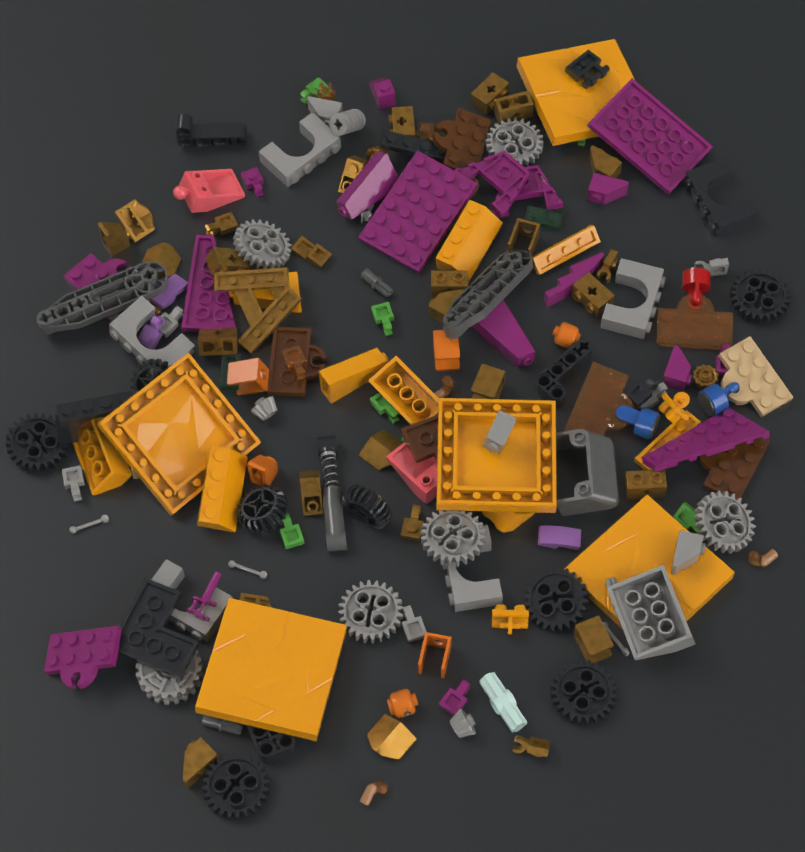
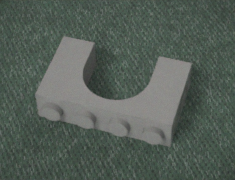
M313 112L299 122L300 133L314 145L308 154L299 157L287 155L273 142L259 151L260 162L287 187L298 182L302 176L310 173L317 165L324 163L328 157L336 154L341 148L340 137L333 134L330 128Z
M621 258L616 272L615 283L638 289L644 294L646 301L637 308H624L606 303L601 320V328L644 339L645 334L650 333L652 322H649L650 318L655 317L657 307H654L655 302L659 303L661 292H659V289L664 287L666 277L663 276L664 269Z
M143 296L138 298L109 324L111 337L116 341L119 340L128 353L132 352L141 365L143 361H148L149 359H162V362L167 361L168 366H171L188 352L192 355L195 351V345L182 333L168 346L158 350L148 349L138 341L136 336L138 330L155 315V307ZM151 369L149 372L153 376V374L156 373L157 370Z
M483 525L482 529H485V543L480 553L491 551L488 525ZM447 561L444 562L442 567L443 570L447 569L448 574L445 576L446 587L451 589V593L448 594L450 606L454 605L455 612L502 604L503 595L499 578L479 582L468 581L458 573L455 562H452L451 567L448 566Z
M166 559L151 580L176 590L185 575L183 568ZM217 587L215 588L210 600L212 603L216 602L217 606L204 605L201 611L204 617L208 616L210 618L209 622L195 618V615L192 613L189 614V612L174 609L169 621L174 623L175 627L179 630H186L199 641L204 640L208 643L221 624L228 599H233V596Z

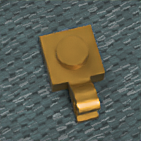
M232 212L215 217V223L205 225L207 230L205 232L207 235L215 236L218 232L225 235L236 231L238 223Z
M611 249L603 262L602 268L597 272V280L601 276H606L605 283L610 282L612 269L615 270L619 264L617 251Z
M413 504L411 518H404L400 538L420 542L421 530H423L422 524L424 523V521L419 520L421 506Z
M517 735L514 742L520 743L521 746H514L513 752L522 753L527 750V753L533 756L547 757L551 740L531 736L530 739Z

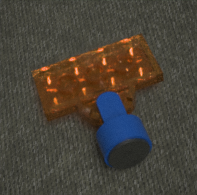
M593 362L564 431L584 429L605 436L607 429H623L630 423L635 425L633 434L649 440L652 439L656 431L660 415L658 412L645 407L641 411L633 409L630 398L622 393L629 375Z

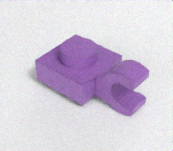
M154 315L150 324H145L137 338L138 341L149 349L154 350L163 335L159 330L163 326L165 319Z

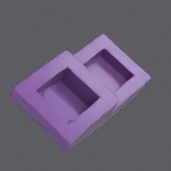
M177 274L168 278V287L163 293L149 299L161 309L174 303L176 296L188 288V282Z
M539 526L538 545L557 549L560 546L578 550L581 546V530L563 526Z

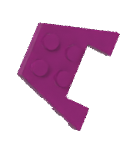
M506 151L486 157L481 162L470 163L468 167L454 170L469 179L479 174L497 189L502 196L491 204V208L502 218L506 215L530 176V172Z
M539 166L524 167L530 172V176L514 201L544 196L547 210L563 208V201L556 195V191L550 186L548 179ZM499 191L495 200L502 196V194ZM493 210L492 213L497 218H501V216L495 210ZM509 210L504 217L509 216Z

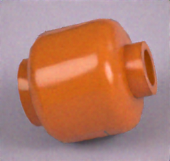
M562 322L560 326H555L552 336L555 337V344L569 349L580 339L581 334L578 327Z
M409 689L392 692L390 699H387L391 715H395L397 718L414 714L416 711L415 706L419 705L416 694H411Z

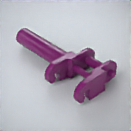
M214 572L202 599L198 596L192 597L193 603L191 607L186 609L189 614L192 613L195 615V618L209 622L210 618L208 616L204 617L201 611L204 605L217 606V603H212L210 598L222 576L221 573ZM197 603L201 604L199 610H195Z

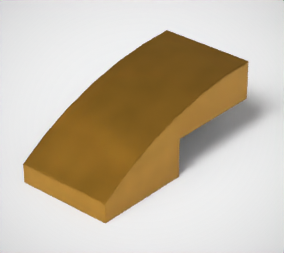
M303 236L291 248V252L319 268L332 255L318 243L314 245Z

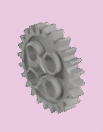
M508 118L506 123L501 120L500 125L495 123V127L490 128V133H487L486 151L489 152V156L506 151L521 165L524 164L528 167L529 161L535 163V158L539 159V154L542 153L543 135H540V130H536V125L530 126V121L525 124L523 118L520 122L517 121V118H514V121Z
M253 219L251 223L245 221V224L241 223L233 237V245L236 246L235 251H240L238 256H244V262L249 260L250 266L256 264L257 268L263 266V269H266L267 266L270 269L274 268V266L276 268H279L280 265L284 266L290 257L292 244L288 243L289 238H285L286 233H280L281 228L275 229V224L270 226L268 221L263 224L260 219L258 223Z
M720 490L716 493L711 492L708 496L706 495L697 504L698 507L694 510L697 514L693 519L698 521L694 526L700 527L697 534L704 535L703 541L708 540V547L713 544L714 551L720 548L721 553L728 551L731 554L734 551L738 552L745 548L752 541L751 537L755 534L752 529L756 525L751 524L755 518L749 517L752 510L745 509L748 504L742 505V498L740 497L736 500L735 494L733 493L729 496L728 491H725L723 494Z
M439 510L438 515L432 512V518L427 517L426 523L422 524L421 544H423L424 551L428 550V557L433 555L434 562L441 559V565L447 561L449 567H451L452 562H455L458 567L460 561L466 565L468 558L474 561V555H480V550H483L485 543V529H482V522L478 523V516L472 518V512L465 514V511L446 510V512H443V510Z
M368 580L365 586L360 581L359 588L352 585V592L346 590L347 597H341L343 603H339L340 611H338V615L341 617L340 624L347 625L350 637L356 634V641L363 637L364 643L367 642V639H371L372 644H374L375 638L382 642V636L389 639V632L396 633L395 626H401L399 620H403V614L401 613L404 611L403 606H400L402 605V599H397L398 592L393 593L392 586L386 589L385 582L379 586L378 580L375 581L374 585H371L370 580ZM373 596H376L373 604L374 610H372L370 626L366 627L368 622V613L371 609V600ZM364 598L368 600L365 603L359 602L360 599ZM380 602L387 603L386 606H379L378 604ZM356 617L364 618L362 621L354 620ZM377 620L383 621L380 625H376L374 622Z

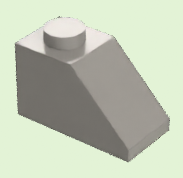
M311 96L307 98L308 110L311 113L313 112L329 128L331 117L336 113L343 112L341 102Z
M499 410L482 446L490 452L500 454L517 418Z
M680 530L671 574L675 575L698 562L699 555H704L706 543H702L704 535Z

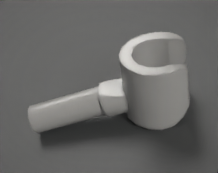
M374 204L367 211L361 213V223L363 221L369 222L372 217L371 211Z

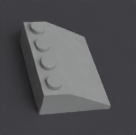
M664 565L607 587L635 660L673 653L695 645Z

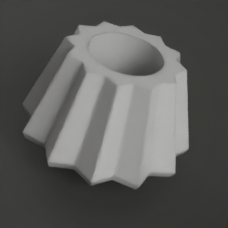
M273 396L260 398L254 403L256 406L251 409V413L262 421L277 412Z
M460 709L450 720L454 732L459 738L476 734L473 727L476 723L470 713L466 714L463 709Z

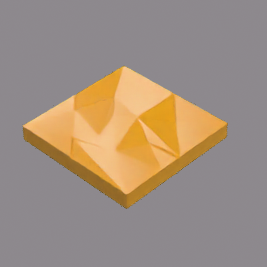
M615 39L519 57L516 66L553 146L599 137L587 127L588 123L632 78L634 79ZM589 49L602 59L600 66L608 65L610 71L607 72L604 78L598 79L595 85L585 89L582 86L585 80L582 78L577 82L565 72V68Z
M189 352L97 424L99 429L170 516L203 490L211 445L229 448L247 455L261 443Z
M439 398L436 510L556 513V401ZM499 410L517 418L500 454L490 452L482 446Z
M648 495L641 499L566 567L569 569V575L575 572L577 574L575 579L582 578L581 584L587 586L583 591L589 593L587 597L622 630L620 620L614 613V606H612L606 579L615 577L617 582H621L664 565L685 619L688 621L733 579L735 573L705 547L704 555H699L698 562L675 575L671 574L680 530L689 531Z
M229 598L195 705V712L317 741L345 639L347 625Z

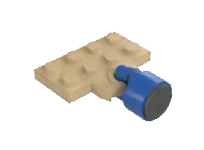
M751 336L718 355L728 370L720 382L721 387L717 384H712L698 393V401L701 408L707 415L712 417L728 409L729 401L736 403L735 405H744L750 402L760 417H763L793 399L792 394Z

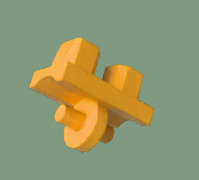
M678 392L673 397V400L667 393L661 396L665 401L658 409L674 425L681 417L685 420L690 417L683 409L690 402V397L687 393Z
M497 604L495 609H492V628L508 629V635H512V629H528L529 610H526L524 605H516L514 610H506L504 604Z

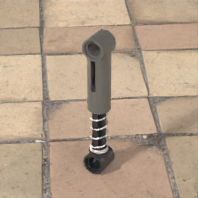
M336 435L317 437L318 455L323 460L321 465L324 467L322 473L324 474L323 481L325 485L324 489H322L327 552L347 550L341 488L337 486L338 481H336V476L338 475L335 470V457L338 454Z

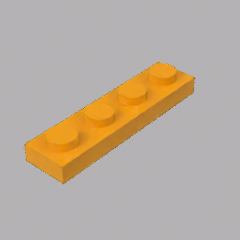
M590 225L532 256L536 273L541 275L601 242L594 225Z
M686 410L685 412L690 417L687 420L681 417L675 425L672 423L635 457L634 462L644 470H652L643 464L642 457L701 424V421Z

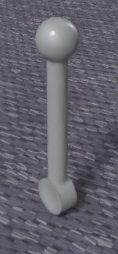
M102 515L98 520L77 527L71 526L69 531L75 534L77 530L101 522L108 523L109 517Z
M234 560L228 562L230 568L236 567L256 574L263 580L267 578L266 571L259 572L237 564Z
M603 622L608 634L620 647L623 654L628 656L630 654L629 650L622 645L608 628V623Z

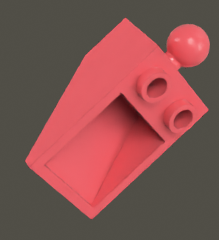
M232 169L185 171L179 186H176L173 190V195L176 199H185L191 213L208 212L245 197V193Z
M406 442L386 456V459L412 492L426 505L437 497V459L435 457L416 463Z

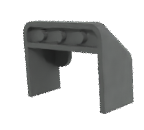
M584 429L556 433L557 451L586 447L589 480L579 482L575 486V497L557 500V507L562 517L612 509L618 505L619 492L614 444L609 437Z

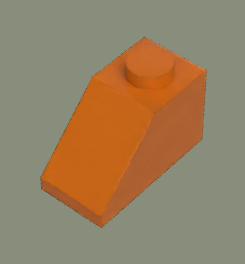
M258 455L247 464L250 481L261 487L264 484L270 486L279 471L278 463L270 456Z

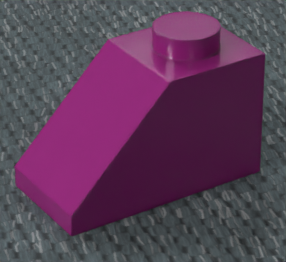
M383 77L369 81V86L379 110L396 106L395 91L390 79Z
M594 173L588 189L587 200L593 203L607 204L627 195L629 181Z
M674 345L664 373L663 382L667 387L684 391L686 385L690 386L693 377L690 374L691 365L679 346Z

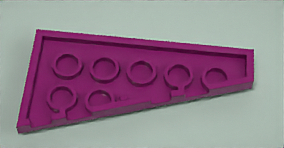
M196 234L181 326L182 331L199 332V329L236 328L228 292L214 291V276H211L206 257L212 248L217 247L214 235Z
M729 407L643 456L642 461L644 465L657 472L677 466L678 462L683 460L694 461L697 460V456L703 454L707 457L734 449L735 445L743 442L750 444L753 443V439L762 437L764 440L770 438V432Z

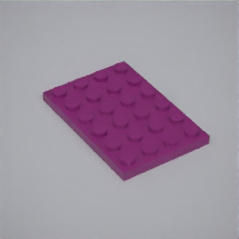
M633 78L587 125V127L667 195L685 178L686 171L692 170L713 148L710 143Z
M416 151L358 236V239L419 274L477 189L478 183Z

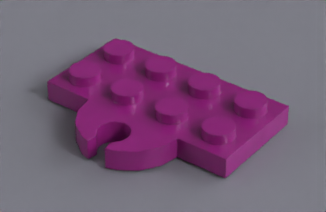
M90 253L63 276L70 285L78 290L118 273L119 269L127 266V263L121 259H112L102 263Z
M119 626L50 634L44 672L48 675L60 674L62 682L73 690H76L77 686L81 689L86 688L95 679L98 669L116 667L122 629ZM81 675L80 680L77 682L76 686L75 681L77 677Z

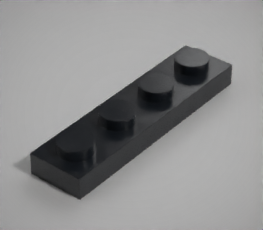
M387 130L382 131L380 148L414 156L416 151H419L439 163H443L445 153L439 150L434 142Z

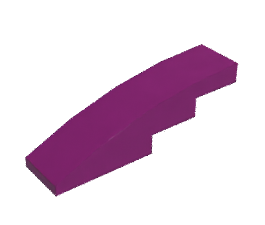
M603 252L570 266V273L557 279V287L545 292L544 303L546 306L549 307L572 294V285L588 272L594 276L603 266Z

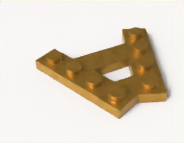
M287 267L214 272V291H234L250 327L238 339V342L251 354L257 350L302 300L289 287V269ZM271 288L275 300L262 312L253 290Z

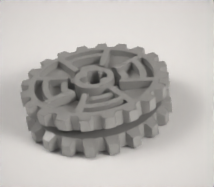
M196 651L182 680L144 664L136 663V669L138 670L136 677L141 690L147 693L146 696L149 699L154 697V701L158 704L161 701H164L165 705H169L170 702L179 704L181 699L184 701L188 700V695L196 693L195 688L201 686L200 678L204 677L202 672L203 663L198 651Z

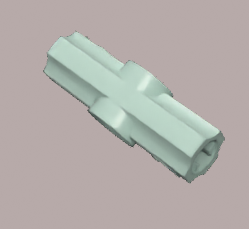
M495 672L488 673L479 680L480 685L490 698L492 708L497 715H501L512 733L521 730L527 725L526 719L516 706L517 703L509 689H505Z

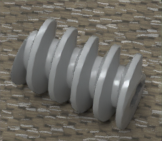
M350 109L334 114L330 119L329 126L333 134L341 136L361 130L365 125L366 119L359 109Z

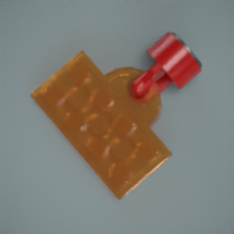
M701 267L686 269L682 275V290L687 292L688 295L679 301L677 309L658 308L656 345L720 349L722 344H730V347H732L733 313L714 312L711 301L702 295L710 290L711 274L707 269Z

